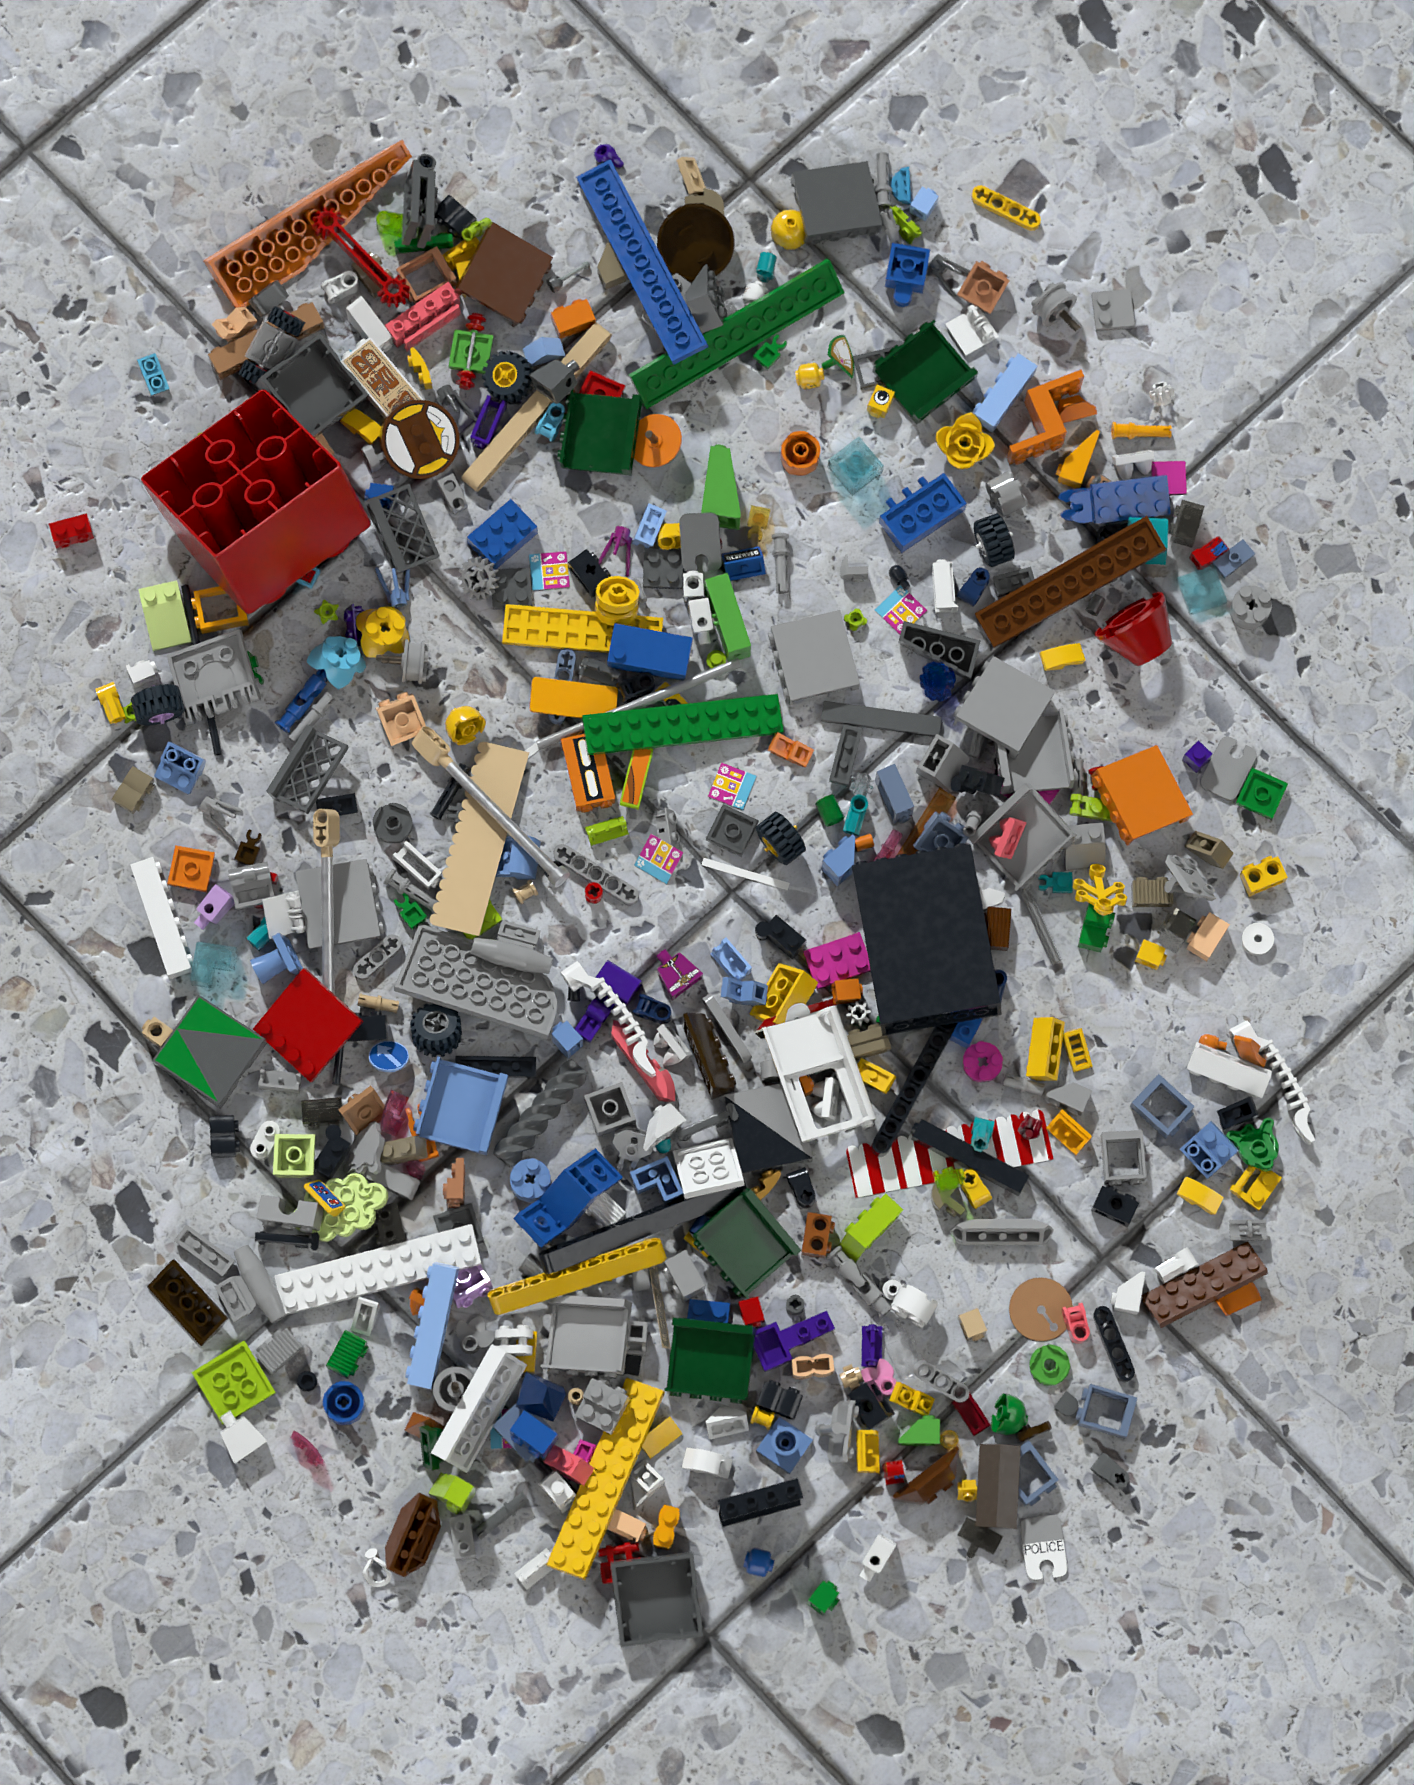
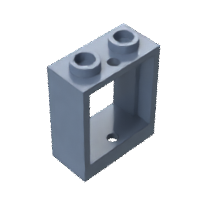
M893 764L878 770L875 783L893 823L899 822L902 824L909 821L913 815L914 804L896 765Z
M1160 1074L1149 1083L1130 1105L1134 1111L1165 1139L1169 1135L1173 1137L1180 1130L1178 1125L1183 1120L1187 1122L1193 1116L1192 1110L1195 1107ZM1160 1085L1186 1108L1168 1128L1142 1106Z
M1090 1384L1088 1389L1084 1388L1081 1396L1084 1404L1082 1408H1078L1075 1418L1079 1420L1078 1426L1125 1439L1129 1431L1137 1397ZM1092 1393L1126 1403L1119 1430L1085 1421Z
M1028 1440L1021 1446L1020 1458L1030 1452L1050 1479L1028 1497L1019 1487V1500L1024 1506L1027 1504L1033 1506L1041 1500L1039 1495L1045 1491L1049 1494L1057 1487L1055 1483L1059 1479Z

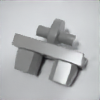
M1266 1219L1229 1220L1230 1241H1266Z

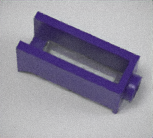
M487 395L470 436L473 446L484 449V447L486 448L492 442L503 413L507 408L506 401L502 400L500 404L492 401L491 396Z

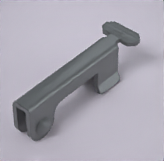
M728 1103L726 1106L728 1111L726 1112L722 1111L687 1127L680 1128L676 1131L679 1140L688 1141L693 1134L714 1125L717 1128L729 1123L728 1116L731 1117V1120H737L739 1116L734 1104Z

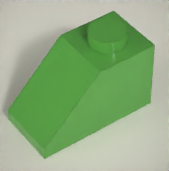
M924 1415L923 1419H919L899 1438L898 1446H939L940 1419H935L933 1415Z

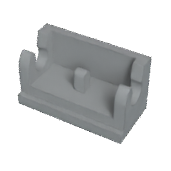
M260 1069L258 1087L260 1090L300 1094L302 1074Z

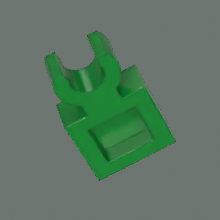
M778 334L773 337L771 345L765 342L753 355V358L767 370L781 357L778 351L784 350L787 346V341H784L781 345L777 344L776 341L780 338Z
M403 893L402 896L405 902L399 903L395 899L394 904L398 909H403L399 914L409 928L413 930L419 923L421 924L427 920L428 917L416 901L410 904L408 895Z

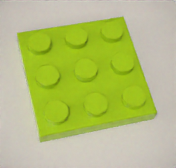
M245 1340L191 1372L222 1425L224 1423L220 1417L228 1411H231L233 1416L237 1418L276 1394Z

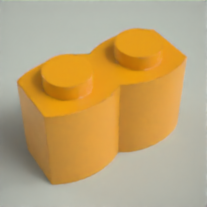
M664 1505L661 1508L658 1518L659 1525L653 1535L654 1547L667 1551L671 1548L674 1541V1529L679 1522V1508Z

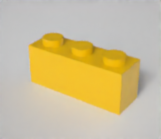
M1038 1017L1033 1019L1026 1077L1036 1081H1057L1065 1026L1064 1021L1054 1017Z

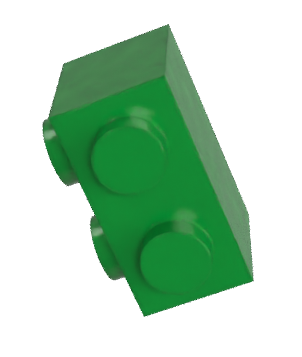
M829 1580L827 1583L822 1581L808 1599L807 1604L824 1616L827 1610L832 1611L840 1600L837 1598L839 1595L838 1587Z

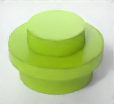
M719 650L711 651L706 658L707 665L712 669L726 663L725 654Z

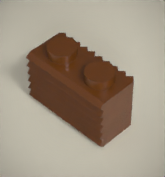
M989 906L986 912H984L991 950L1008 951L1011 908Z

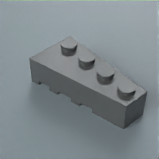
M904 621L898 644L970 682L981 640Z

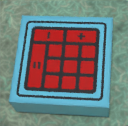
M313 568L296 582L312 589L320 574V570Z

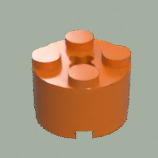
M796 431L789 434L781 446L780 458L783 467L789 474L797 476L807 475L816 470L820 459V444L818 440L806 431Z

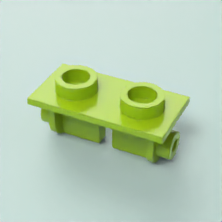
M891 206L889 209H892L896 225H899L900 229L898 231L900 236L911 245L915 237L921 236V228L912 220L907 222L906 220L909 217L900 207Z
M623 816L585 827L591 846L629 835L627 823Z

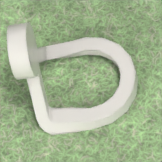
M371 1548L365 1553L368 1562L363 1570V1576L369 1585L382 1587L390 1582L391 1573L386 1569V1563L378 1558L379 1553L377 1549ZM373 1561L380 1564L387 1573L384 1580L373 1581L371 1579L369 1568Z

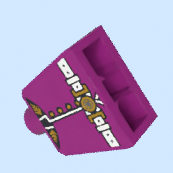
M664 949L656 956L662 963L657 969V973L672 1001L703 978V973L680 952L671 957L668 951Z

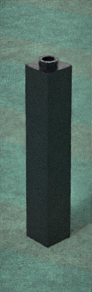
M921 1119L920 1123L915 1122L910 1131L913 1134L912 1141L967 1170H974L979 1176L1018 1197L1029 1178V1175L984 1151H975L971 1144Z

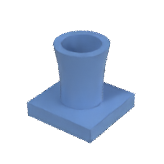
M280 933L272 936L277 946L276 950L250 960L262 984H265L287 968L289 972L296 976L303 969L289 938Z
M778 1417L756 1451L790 1474L813 1439L781 1417ZM787 1440L789 1441V1445L784 1447L782 1446L781 1441Z

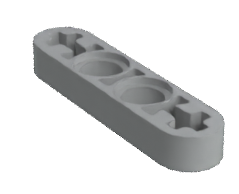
M710 993L703 997L704 1005L740 1061L744 1064L751 1060L750 1052L714 996Z

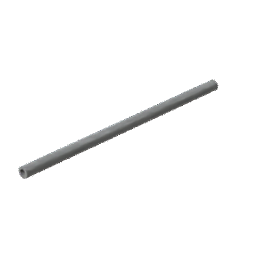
M736 658L608 712L641 709L742 666L739 659ZM578 723L537 740L536 743L539 750L561 742L562 738L583 733V723Z

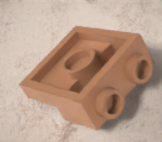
M976 261L956 296L990 315L1010 280L1007 279L1008 276L999 270L997 272L991 270V266L986 262L980 261L979 263Z
M456 1158V1163H452V1178H447V1184L443 1183L444 1199H447L448 1208H458L460 1205H464V1158Z

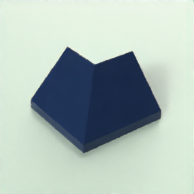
M525 1372L516 1407L553 1422L566 1396V1392L561 1385Z

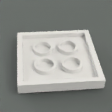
M732 1137L673 1151L685 1199L745 1186Z

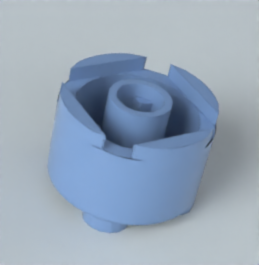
M535 1158L524 1159L518 1162L510 1174L512 1192L519 1200L526 1202L537 1201L551 1185V1176L547 1166ZM527 1178H534V1184L526 1183Z

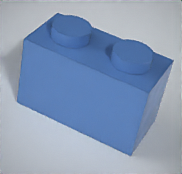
M568 1021L564 1023L559 1022L552 1029L554 1031L552 1033V1042L567 1059L583 1047V1038Z

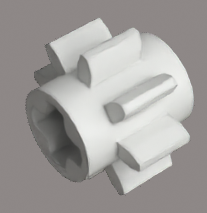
M1166 382L1154 384L1153 391L1149 392L1151 401L1157 403L1158 406L1171 403V397L1175 396L1173 387L1170 384L1167 385Z
M856 1001L854 1007L848 1006V1010L851 1013L846 1014V1018H851L850 1025L857 1023L861 1027L863 1021L869 1022L866 1015H870L871 1011H866V1003L862 1006ZM857 1010L862 1014L861 1018L854 1015Z

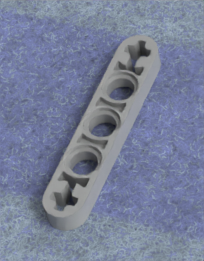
M565 844L555 847L553 851L554 859L559 861L562 866L590 883L596 882L600 884L604 892L625 905L632 906L637 903L639 893L635 887ZM566 850V855L570 858L572 854L575 856L571 859L570 864H568L569 859L565 856L559 858L558 851ZM581 859L584 861L585 866L583 869H576L573 865L574 862ZM599 870L602 876L600 879L594 880L590 876L591 872ZM609 881H617L619 884L616 890L608 889L607 884ZM622 886H625L624 891L626 893L633 892L634 899L626 900V895L622 892L620 896L618 895Z

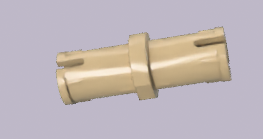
M360 993L357 1006L372 1008L375 1011L382 1010L397 1013L399 1001L384 999L379 995L374 997Z

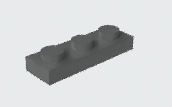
M843 724L829 782L848 787L862 728Z

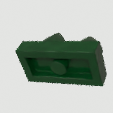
M427 1425L420 1426L423 1466L432 1471L440 1469L439 1464L445 1460L431 1452L443 1430L431 1428Z

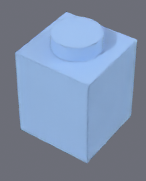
M921 187L910 204L909 212L926 222L937 205L939 196L934 190Z

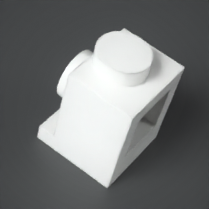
M141 660L135 663L134 667H130L129 664L126 665L135 688L157 680L155 673L158 672L154 661Z

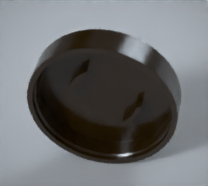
M698 203L683 205L672 211L659 228L657 249L669 272L672 275L679 274L688 282H693L706 264L710 271L713 270L717 277L729 265L734 253L735 238L732 227L727 218L711 206Z

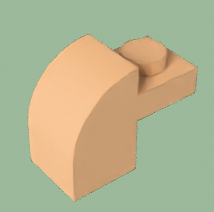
M238 307L227 318L216 319L212 326L216 329L219 337L229 342L234 338L239 339L257 323V320L246 307Z

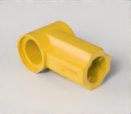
M114 682L95 688L110 724H116L124 720L126 716L120 704V697Z

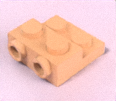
M403 692L397 695V699L392 702L389 699L383 700L378 703L379 707L375 708L391 746L416 737L420 729L426 726L412 693Z

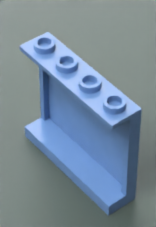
M437 1056V1060L432 1061L430 1073H433L431 1081L427 1080L425 1085L426 1099H422L419 1106V1111L422 1113L420 1119H416L413 1130L416 1131V1136L423 1137L426 1140L487 1156L508 1082V1075L503 1073L498 1075L445 1061Z

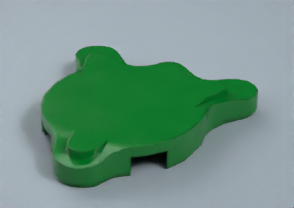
M1265 1118L1258 1129H1255L1251 1124H1247L1241 1131L1231 1130L1227 1132L1226 1137L1239 1150V1156L1244 1163L1265 1172L1273 1169V1163L1279 1153L1278 1141L1272 1133L1274 1127L1273 1119Z

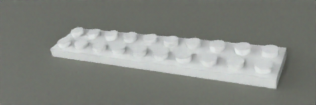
M470 1224L274 1275L285 1313L290 1315L428 1279V1268L435 1262L460 1267L459 1270L482 1265L473 1225Z

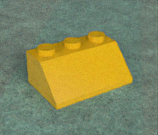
M778 963L766 984L768 985L766 1005L753 1006L749 1014L761 1022L764 1019L776 1016L773 1021L777 1025L785 1023L788 1009L798 1003L806 1005L819 982L804 970Z

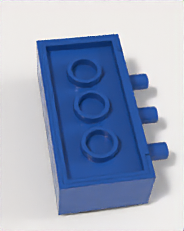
M942 473L929 483L924 476L920 477L917 481L922 488L912 493L908 487H905L902 493L906 498L898 504L892 498L886 500V504L890 509L880 515L879 524L901 553L966 510V501L945 473Z

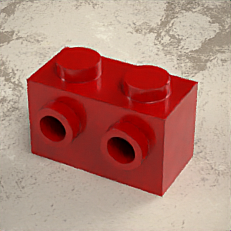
M87 513L48 523L56 549L66 548L75 543H84L94 539Z

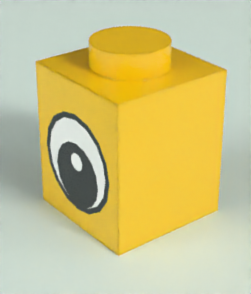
M876 385L868 403L867 412L875 418L882 417L885 419L895 392Z

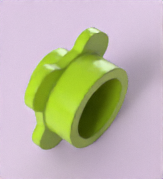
M858 608L844 616V621L848 622L851 631H857L858 627L867 624V619L864 618L861 610Z

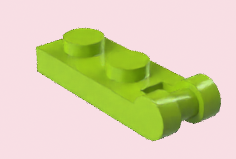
M1071 794L1072 808H1070V815L1112 822L1110 812L1100 798Z

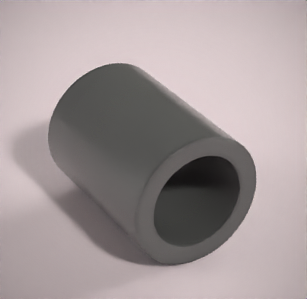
M1093 594L1085 609L1086 612L1093 616H1098L1106 600L1098 594Z

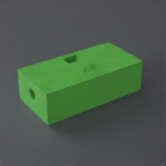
M728 573L705 579L704 591L709 599L711 617L714 619L713 623L717 628L727 662L736 658L741 660L750 657L751 643Z

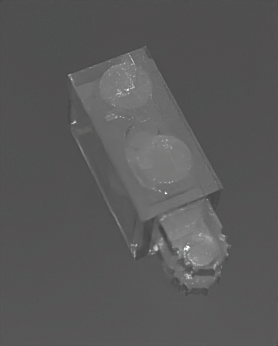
M897 1318L894 1320V1325L899 1332L897 1336H892L887 1324L882 1325L888 1339L883 1344L900 1381L915 1375L913 1372L914 1365L918 1361L924 1360L921 1353L917 1354L914 1348L917 1344L913 1335H908L907 1331H904Z

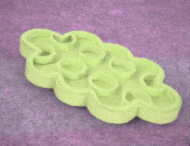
M352 1173L346 1176L344 1180L338 1178L328 1180L325 1185L346 1207L337 1217H333L324 1209L320 1231L312 1230V1234L317 1232L320 1235L319 1241L329 1242L336 1235L349 1237L356 1228L360 1230L370 1228L376 1219L375 1210L384 1207L388 1201L387 1189L379 1183L369 1184L367 1179L358 1173ZM308 1192L305 1193L304 1201L318 1203Z

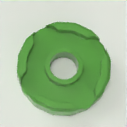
M1044 1345L1036 1349L1032 1354L1029 1368L1037 1382L1046 1386H1052L1061 1383L1067 1377L1070 1370V1362L1067 1353L1060 1347ZM1046 1360L1054 1361L1055 1369L1052 1371L1045 1369L1044 1362Z

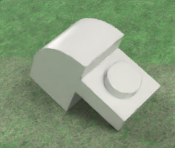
M686 1448L682 1468L696 1473L710 1474L722 1479H728L733 1459L707 1450Z

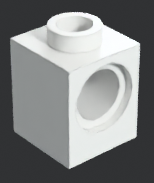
M688 571L683 574L684 602L704 598L703 573ZM695 582L699 586L696 589H691L688 587V584Z

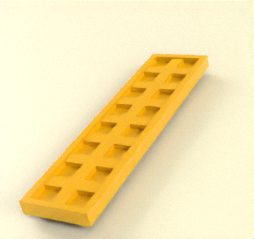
M506 604L502 644L553 649L569 648L576 651L609 653L614 626L601 622L596 616V612ZM637 615V618L632 623L627 624V626L662 632L663 618Z

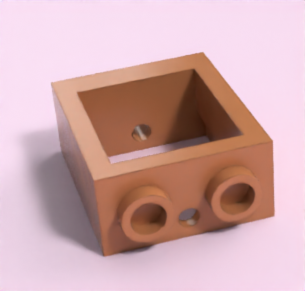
M437 247L396 268L400 280L406 279V285L410 286V291H408L410 293L408 298L410 303H418L447 282L452 287L457 285L456 277ZM434 261L445 281L417 296L405 276Z

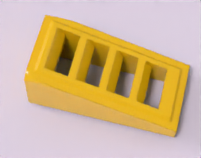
M1082 1028L1064 1032L1063 1044L1072 1071L1077 1072L1093 1067ZM1078 1036V1039L1069 1041V1037ZM1080 1043L1081 1047L1071 1049V1045ZM1083 1051V1055L1073 1056V1053ZM1081 1059L1086 1060L1085 1063H1081L1078 1065H1076L1075 1061Z

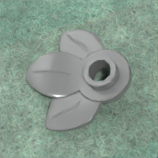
M482 1315L473 1318L468 1324L462 1320H459L456 1324L455 1332L460 1339V1348L466 1354H474L479 1348L490 1346L495 1339V1331L486 1330ZM468 1341L474 1342V1346L472 1348H468L466 1346V1343Z

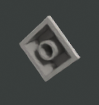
M1103 823L1069 825L1077 836L1073 839L1075 843L1067 850L1063 849L1065 869H1087L1092 864H1101L1105 867Z

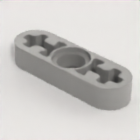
M394 934L385 937L354 965L353 972L355 977L359 980L370 978L401 950V939ZM391 940L394 942L396 940L397 947H390L387 950L389 953V955L387 956L386 952L381 947L384 946V948L386 949L387 947H389L388 941ZM376 952L383 954V960L379 963L372 960V955ZM369 959L370 964L374 966V968L372 969L371 966H369L368 968H366L367 974H358V968L360 966L362 968L366 967L368 965L366 960Z

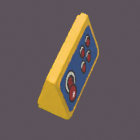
M321 1180L303 1185V1188L333 1217H337L345 1209V1204Z

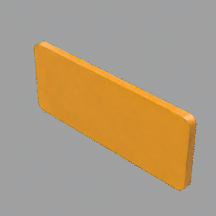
M534 677L531 682L529 710L534 713L582 719V715L605 713L617 708L618 689L612 686Z

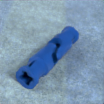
M320 669L310 676L304 688L298 692L285 708L286 712L283 716L275 721V724L281 730L290 733L292 725L296 720H300L313 703L314 698L325 688L328 679L324 669ZM301 699L304 705L298 706V700Z

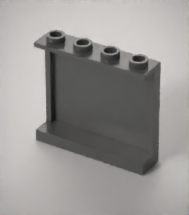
M868 161L792 172L790 182L791 187L795 188L806 235L804 243L818 244L821 241H837L845 237L853 239L859 235L867 234L868 236H873L880 232L883 224Z

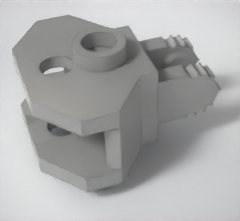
M627 1125L615 1131L612 1143L620 1152L617 1170L621 1171L624 1167V1160L628 1159L632 1160V1164L629 1167L630 1173L635 1170L640 1158L652 1154L653 1147L647 1151L643 1149L646 1130Z

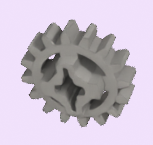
M479 556L475 559H468V562L462 564L464 568L459 569L462 576L458 577V580H462V584L459 587L465 588L464 594L470 593V599L476 597V600L489 598L490 595L496 593L494 589L499 587L496 581L500 580V577L495 575L498 569L493 570L494 563L488 564V558L482 559Z

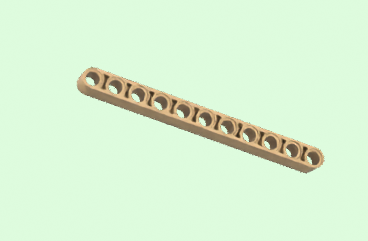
M597 322L594 323L561 362L564 365L568 364L571 360L577 362L580 367L574 373L577 379L609 342L612 334ZM536 390L466 470L461 480L478 492L539 423L549 405L554 402Z

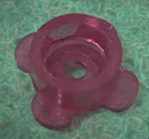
M418 1160L409 1161V1165L406 1166L407 1172L411 1177L421 1180L426 1172L424 1165Z

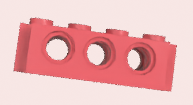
M447 282L387 323L385 328L391 334L394 345L398 348L404 344L405 350L409 351L410 348H413L461 315L459 306L460 296L454 292L453 287Z

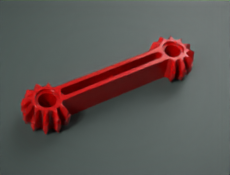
M326 207L323 208L324 212L317 210V216L312 218L314 222L312 229L316 230L315 235H322L323 240L330 236L381 289L377 292V296L381 298L382 304L387 302V307L389 308L392 304H395V307L398 308L399 302L405 305V299L410 297V293H408L410 286L406 285L407 280H400L399 275L395 279L391 278L341 226L345 223V220L341 217L340 211L335 212L333 207L330 211H327ZM327 221L333 222L331 226L324 225ZM338 234H340L353 249H351ZM369 266H371L384 281H382ZM391 289L399 290L395 294L389 293Z

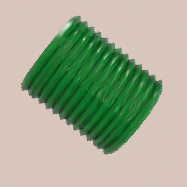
M833 794L825 796L815 803L827 827L835 825L845 818Z

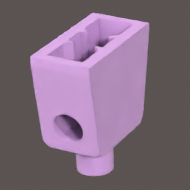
M215 884L196 910L201 914L194 923L202 930H204L209 922L217 924L235 904L233 896L224 888ZM214 907L213 912L210 913V909Z

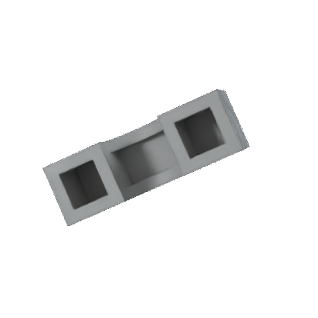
M261 1195L256 1219L263 1222V1226L274 1227L276 1224L281 1225V1228L293 1230L294 1227L300 1228V1231L312 1233V1230L320 1231L324 1208L319 1203L299 1200L296 1211L287 1215L285 1212L287 1201L280 1197Z

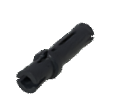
M462 763L459 764V767L468 775L471 769ZM449 777V783L430 812L431 816L438 820L442 819L455 794L462 788L453 777Z

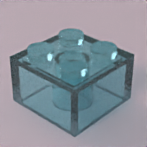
M859 436L828 460V468L852 496L883 473L884 465Z

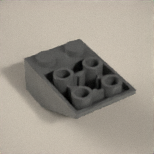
M707 264L704 265L686 291V304L701 333L722 326L723 317H725L723 309L725 307L723 297H725L722 286L717 285L715 272L713 270L710 271Z

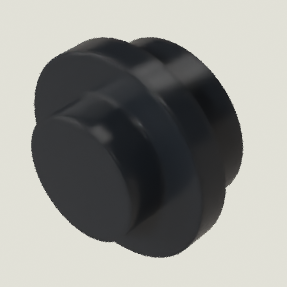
M310 1371L302 1372L297 1378V1385L304 1392L314 1390L318 1383L316 1375Z

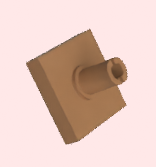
M369 1086L359 1095L352 1094L354 1098L349 1097L348 1103L339 1109V1112L356 1136L371 1122L379 1123L390 1115L372 1086Z

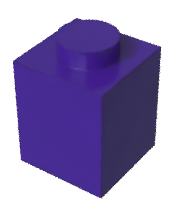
M1198 740L1184 754L1182 760L1197 773L1211 759L1213 753Z

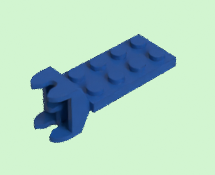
M1167 475L1090 484V488L1069 489L1063 491L1058 499L1064 502H1071L1070 509L1064 510L1060 514L1061 518L1078 523L1094 522V524L1128 520L1129 517L1143 518L1145 516L1154 517L1171 514Z

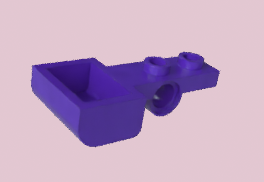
M609 960L605 962L595 977L599 979L603 977L605 983L611 986L613 993L619 996V1000L626 1007L642 984V980ZM607 995L602 999L596 996L591 1001L584 1016L575 1028L579 1035L589 1043H591L611 1013V1010L615 1007V1004L608 1008L605 1006L604 1001L609 999Z
M827 1310L781 1331L777 1322H773L756 1330L754 1350L764 1372H768L793 1360L790 1349L805 1345L822 1335L835 1330V1327Z

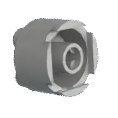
M1010 470L985 484L991 502L994 501L996 504L995 508L1001 517L1008 516L1028 505L1026 497L1020 492L1023 490L1018 479L1015 480Z
M1243 586L1236 592L1230 605V615L1234 623L1245 630H1253L1262 626L1271 612V596L1258 586Z

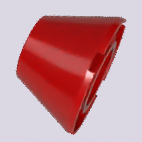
M1162 592L1153 593V598L1148 600L1143 597L1118 611L1105 621L1106 626L1103 629H1097L1095 633L1096 638L1135 666L1146 664L1163 654L1172 645L1166 599Z

